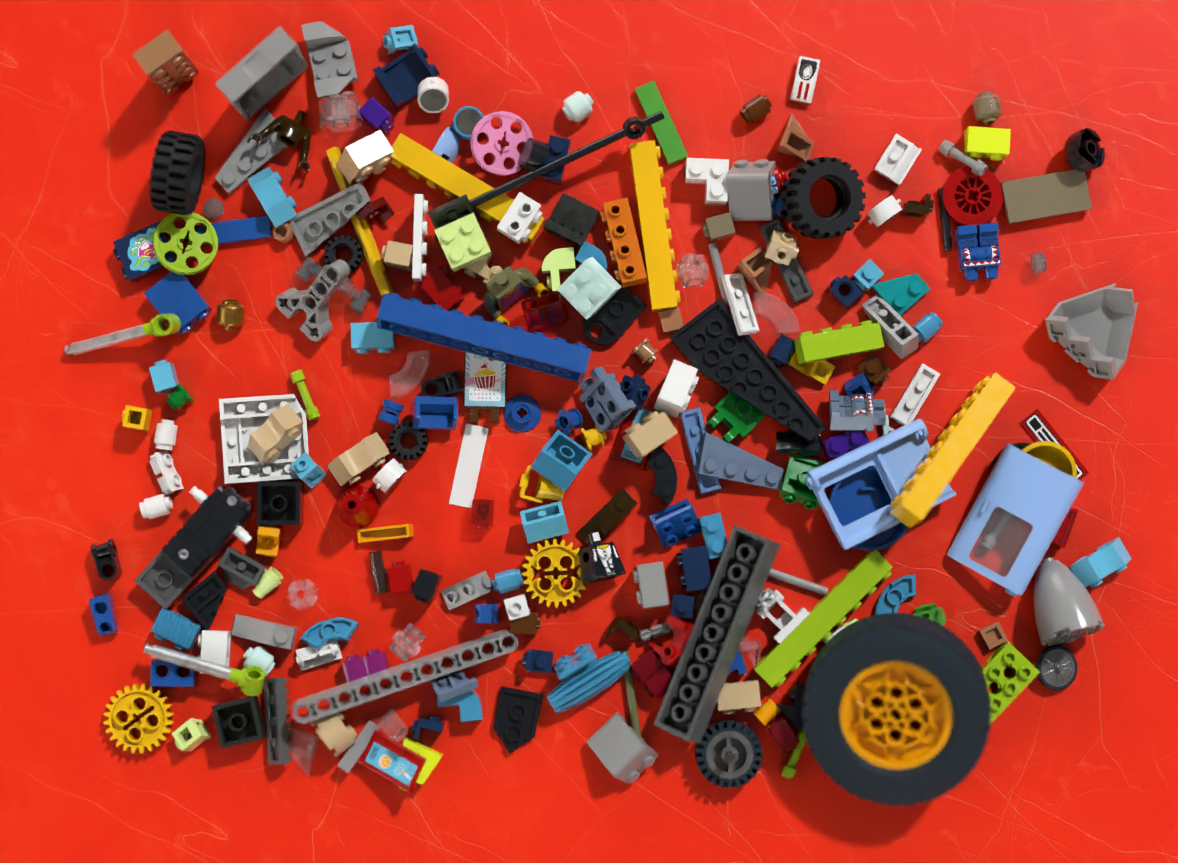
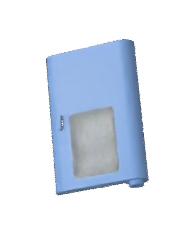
M1007 442L946 554L1005 587L1006 593L1014 597L1017 594L1022 595L1084 482L1061 472Z

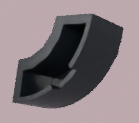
M658 446L646 463L655 477V486L652 494L670 505L677 489V472L671 457L662 447Z

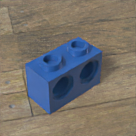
M154 659L151 660L150 686L194 687L197 686L198 671L189 669V675L184 677L180 672L182 666ZM161 665H165L168 668L166 676H162L159 673Z

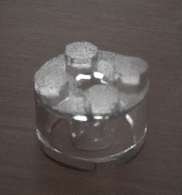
M345 91L342 94L322 97L318 101L319 125L322 130H325V127L331 128V132L341 133L354 131L357 125L359 128L362 126V118L359 114L361 102L354 92Z

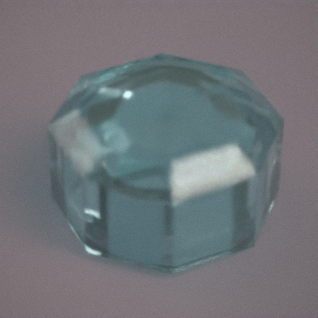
M208 199L203 204V213L210 219H219L224 214V205L218 199Z
M1042 252L1032 254L1031 265L1035 274L1043 273L1047 269V261Z

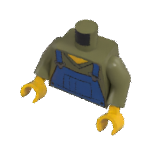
M508 266L502 272L497 273L486 284L487 292L483 303L490 316L494 318L493 321L504 322L509 327L508 320L501 316L500 313L504 312L532 289L531 287H534V291L540 299H543L540 294L541 291L546 290L550 293L549 289L544 283H538L539 280L527 268H516L514 270Z

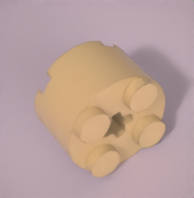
M340 711L311 722L312 726L317 724L316 732L330 750L335 748L336 751L333 753L335 757L356 742L355 737L358 736L350 724L347 727L344 725L342 720L345 718Z

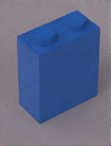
M170 272L144 293L160 314L173 313L180 318L181 328L176 333L178 335L188 333L192 330V325L198 320L201 322L210 315L209 311L212 310L186 275Z

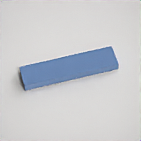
M701 408L686 410L684 414L680 412L700 494L721 489L719 478L697 474L704 433L707 432Z

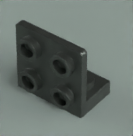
M563 193L551 217L546 220L544 230L581 248L600 212Z

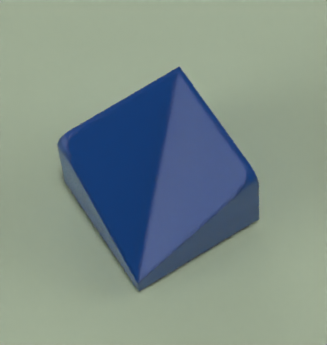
M863 373L844 383L845 391L849 396L855 394L866 395V393L874 395V387Z

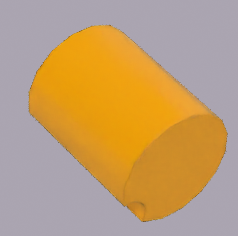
M769 698L753 714L766 727L771 722V719L773 717L776 718L782 711Z

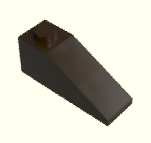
M622 488L577 533L588 545L586 536L588 534L599 532L601 539L637 502Z

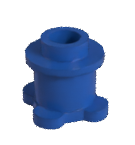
M572 408L567 412L564 409L558 411L559 415L554 423L564 434H570L571 428L578 429L581 427L583 419L577 409Z

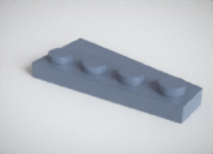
M707 432L704 433L697 474L781 490L784 469Z

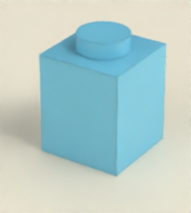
M161 360L155 362V366L149 367L155 392L161 394L178 388L177 384L179 382L173 363Z

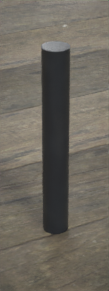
M942 188L938 189L937 192L944 252L952 251L949 214L943 203Z

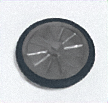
M1053 645L1044 649L1036 662V669L1040 671L1037 675L1038 679L1045 687L1051 690H1063L1069 687L1077 675V661L1073 653L1060 645Z

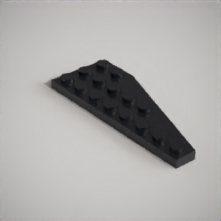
M720 299L670 336L669 339L692 367L698 369L697 372L801 438L811 442L826 430V426L750 335L738 336L733 316Z

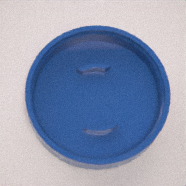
M869 466L832 484L827 495L842 526H846L891 503V498L874 466ZM901 522L852 546V548L871 551L889 547L904 535L908 527Z

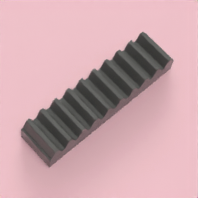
M284 678L264 679L268 764L274 765L289 764L293 760L292 757L288 756L292 752V749L288 748L292 740L287 739L292 734L287 730L291 723L286 722V719L291 717L290 714L286 713L290 706L285 704V702L290 700V697L285 696L289 689L284 686L289 683V680Z

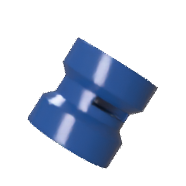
M384 399L382 404L383 410L379 413L377 419L397 426L399 422L398 416L403 411L404 405Z

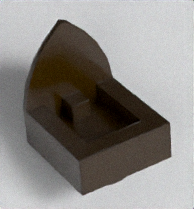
M619 614L611 621L605 633V638H607L619 627L633 642L639 637L636 633L639 629L631 620L627 623Z

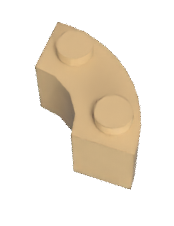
M287 404L271 412L265 423L250 434L248 448L262 464L269 460L274 461L280 456V452L300 435L303 421Z
M376 432L336 457L327 467L340 486L348 482L350 485H353L361 479L359 475L373 466L378 468L386 462L384 458L391 452Z

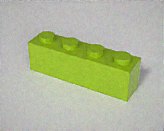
M868 320L860 322L859 326L852 327V324L839 326L840 329L834 331L832 327L820 329V333L813 334L812 331L800 333V337L794 339L798 363H810L884 348L880 323L872 324V321Z

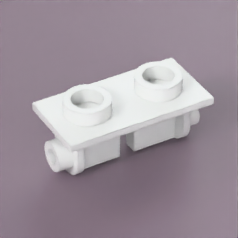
M168 450L155 452L154 455L150 456L149 463L155 475L160 473L163 475L157 479L162 493L165 492L167 496L174 493V491L184 489L181 477L174 467L173 459Z
M337 640L325 644L320 650L312 646L296 650V660L301 670L342 658Z

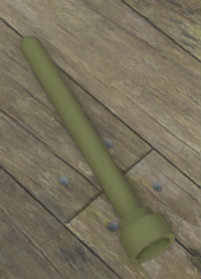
M626 649L622 650L621 654L625 652L629 658V652ZM628 664L630 669L623 675L631 727L644 741V737L642 738L633 677L630 673L631 664Z

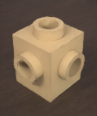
M773 230L766 247L765 258L771 259L777 264L789 265L791 258L795 259L798 254L799 247H796L798 238L793 237L789 233Z

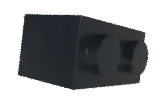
M420 569L411 591L415 595L414 599L424 603L434 600L443 576L426 569Z

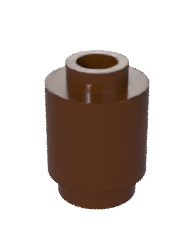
M758 95L744 104L739 112L747 124L755 123L771 112L770 107L772 105L766 96Z

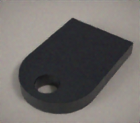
M621 286L594 316L587 320L583 317V331L587 338L595 344H612L621 337L647 305L626 287L622 288ZM592 327H601L603 334L600 337H593L590 333Z

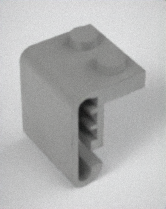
M760 159L756 162L738 160L733 163L726 175L729 210L732 221L774 220L773 208H771V201L774 199L771 177L776 167L775 161H768L767 159Z
M616 712L586 742L615 778L630 784L639 778L643 770L654 764L659 754L655 749L646 745L635 730L625 723L627 722L626 719Z

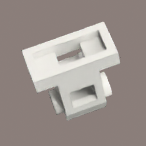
M767 588L761 592L755 611L763 619L767 617L779 629L772 638L780 644L810 613L802 607L795 614L782 602L785 598L778 590L772 591ZM776 603L785 611L778 620L769 612Z

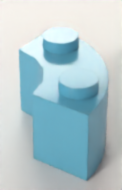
M267 167L248 178L250 186L275 228L297 216L294 210L297 205L291 195L287 197L280 185L283 180L277 171L273 173L271 168Z
M1117 537L1098 547L1089 556H1083L1074 562L1070 568L1085 587L1090 585L1091 588H1094L1103 582L1101 579L1114 571L1119 573L1126 569V564L1132 558L1120 538Z

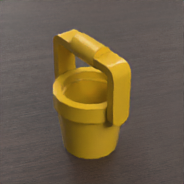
M531 465L526 467L519 487H521L519 496L521 498L542 503V499L562 501L565 491L543 475H540L535 498L524 495L530 479V470L533 469Z

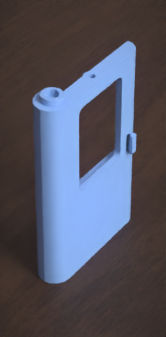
M921 419L910 422L807 472L805 482L810 490L813 489L840 545L845 550L901 523V521L889 513L893 508L889 504L846 526H842L824 489L869 466H874L892 502L897 495L904 491L902 487L909 478L912 479L916 474L914 470L921 462L925 461L927 458L926 454L931 448L926 440L929 437L928 430ZM949 483L932 507L957 495Z

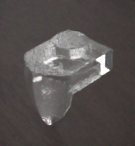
M743 637L737 652L747 651L754 666L757 665L761 655L760 639L749 640V637Z
M393 709L376 722L386 736L396 742H401L407 737L408 727Z

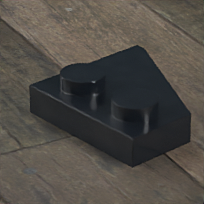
M214 571L181 599L203 627L208 630L212 626L229 587L217 572Z

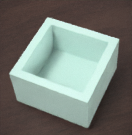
M591 257L585 260L557 290L587 320L594 316L621 286Z

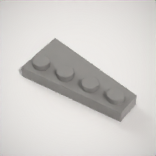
M362 182L297 213V216L288 220L305 257L313 253L371 202Z

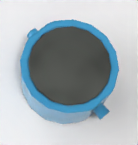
M465 106L455 113L453 125H450V127L455 130L461 139L471 140L473 129L483 118V114L478 108Z

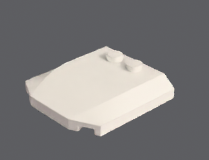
M294 394L219 399L225 484L300 479L290 466L303 453L309 455L306 413ZM288 404L303 421L300 428L301 433L280 452V456L276 460H269L262 464L248 448L250 434L265 423L271 412Z

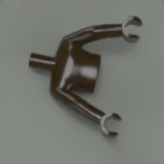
M302 110L297 112L294 120L285 115L277 117L260 133H252L247 140L248 144L250 140H255L257 142L255 148H258L264 138L280 127L277 138L287 146L295 148L302 140L300 161L296 171L299 168H303L305 170L304 176L310 171L311 166L307 159L311 142V131L301 125L306 116V113Z

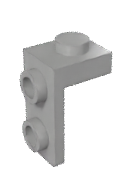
M483 571L442 590L441 593L448 609L451 610L493 591L494 588L486 571Z

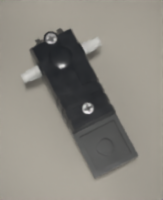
M219 485L209 496L196 488V486L193 487L189 493L201 504L200 507L134 580L163 608L168 609L234 537L244 541L245 544L252 539L243 528L254 516V513L251 511L252 504L237 494V490L234 487L229 486L225 488Z

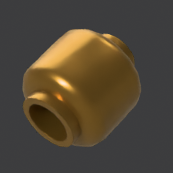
M236 299L222 300V303L217 306V323L224 326V330H237V326L244 324V305Z

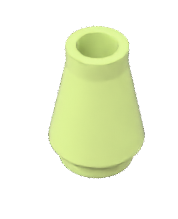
M270 567L268 570L265 569L258 584L253 589V593L263 599L265 595L282 583V574L273 567Z

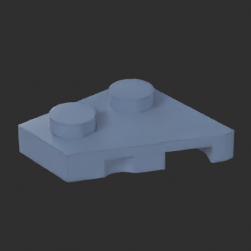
M460 671L429 680L440 702L450 700L455 696L479 687L475 678L470 680Z

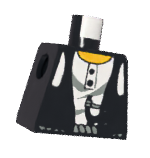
M599 532L586 535L589 547L579 550L583 584L613 579L626 574L613 542L602 544Z

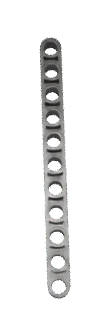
M502 629L312 694L293 703V717L299 723H307L513 652L518 646V640L514 634L510 633V630ZM505 637H512L508 645L502 644ZM485 644H492L489 651H482V647ZM471 651L472 653L469 658L464 659L461 657L463 652ZM444 658H451L449 665H441ZM431 665V669L428 672H421L422 666ZM403 672H410L411 675L408 679L403 680L400 678ZM387 678L390 680L388 686L383 687L379 685L383 679ZM362 686L370 687V690L365 694L359 692ZM342 693L349 694L347 700L341 701L338 699ZM321 700L329 702L324 708L317 706ZM301 707L308 709L304 715H299L297 710Z

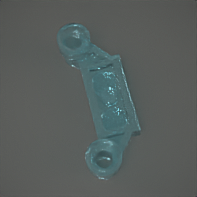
M306 257L301 267L298 266L294 274L303 281L309 282L312 276L318 277L326 265L321 267L316 261ZM346 278L338 290L352 298L348 304L350 308L363 314L367 308L366 304L372 295L362 288L359 291L352 285L353 281Z

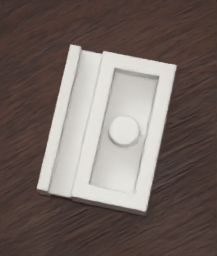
M895 134L875 166L874 171L900 186L922 149L914 146L913 143L900 135Z

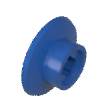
M517 395L506 403V409L503 412L504 420L512 430L528 432L538 425L541 419V408L534 398L528 395ZM521 408L527 412V415L523 418L517 414Z

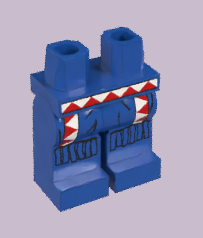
M998 223L958 226L954 230L960 264L959 269L960 272L964 273L966 282L977 281V270L983 269L985 280L998 278V267L1001 265Z

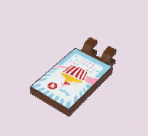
M465 352L463 407L470 408L469 422L478 423L479 411H491L490 422L499 423L500 408L506 409L507 363Z

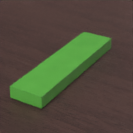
M654 80L635 88V93L646 117L662 111L665 119L652 124L651 128L668 165L687 158L688 154Z

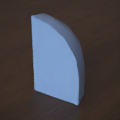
M448 126L432 152L452 164L460 150V138L455 130Z

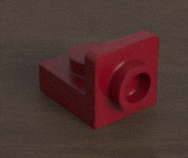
M381 197L368 203L356 215L360 221L366 218L370 220L376 218L378 223L382 225L394 215V211L385 198Z

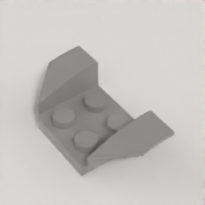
M322 21L301 25L314 74L317 98L338 95L349 83L359 81L351 46L344 35Z

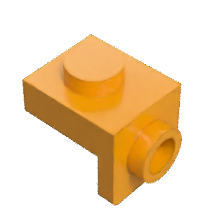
M272 525L259 526L256 554L277 557L280 529H276Z

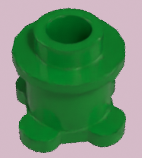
M178 383V388L171 394L168 393L167 396L169 398L166 400L174 410L176 408L181 410V407L188 401H194V398L185 387Z

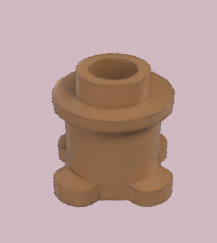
M646 338L631 352L642 360V364L647 363L650 365L658 357L656 355L658 350H655L648 343L649 339Z

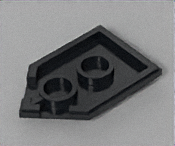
M501 686L493 729L509 753H512L535 737L543 694Z

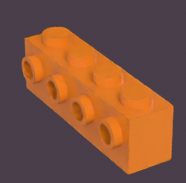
M628 198L603 203V210L600 211L602 223H607L608 230H605L607 243L611 242L613 250H609L612 263L616 262L618 270H614L617 283L621 282L622 288L647 283V276Z

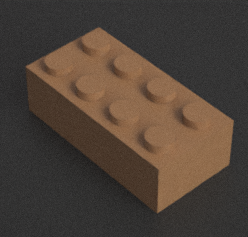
M168 29L132 54L147 76L164 95L175 92L181 83L192 80L199 71Z

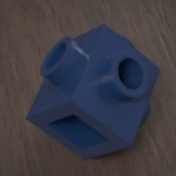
M624 375L620 383L621 391L628 401L633 400L637 406L635 409L642 410L651 387L645 383L644 378L638 375L633 377Z

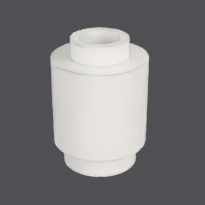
M162 419L161 423L156 424L154 438L156 449L173 450L178 426L174 425V421Z
M165 494L146 498L143 502L139 503L144 519H153L170 514V509H173L171 498L166 497Z

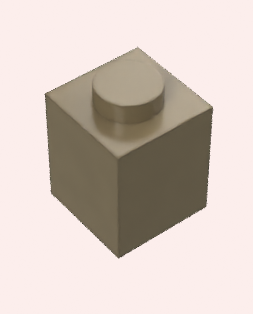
M730 212L707 218L704 222L705 225L702 226L704 237H709L710 242L735 235Z

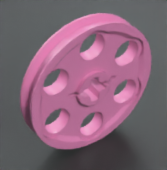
M506 111L494 112L484 116L474 127L470 142L471 151L475 161L485 171L495 175L513 174L522 169L519 164L521 154L517 151L518 143H525L529 138H533V135L527 123L518 115ZM493 117H497L501 121V126L498 129H494L491 126L490 122ZM513 122L519 123L521 127L518 134H514L510 129ZM479 133H484L487 136V142L484 145L479 144L477 141ZM502 138H504V142L507 143V145L502 147L501 150V145L498 144V140H502ZM486 153H490L494 157L491 165L485 164L483 160ZM507 157L511 158L514 163L510 170L506 169L503 165Z

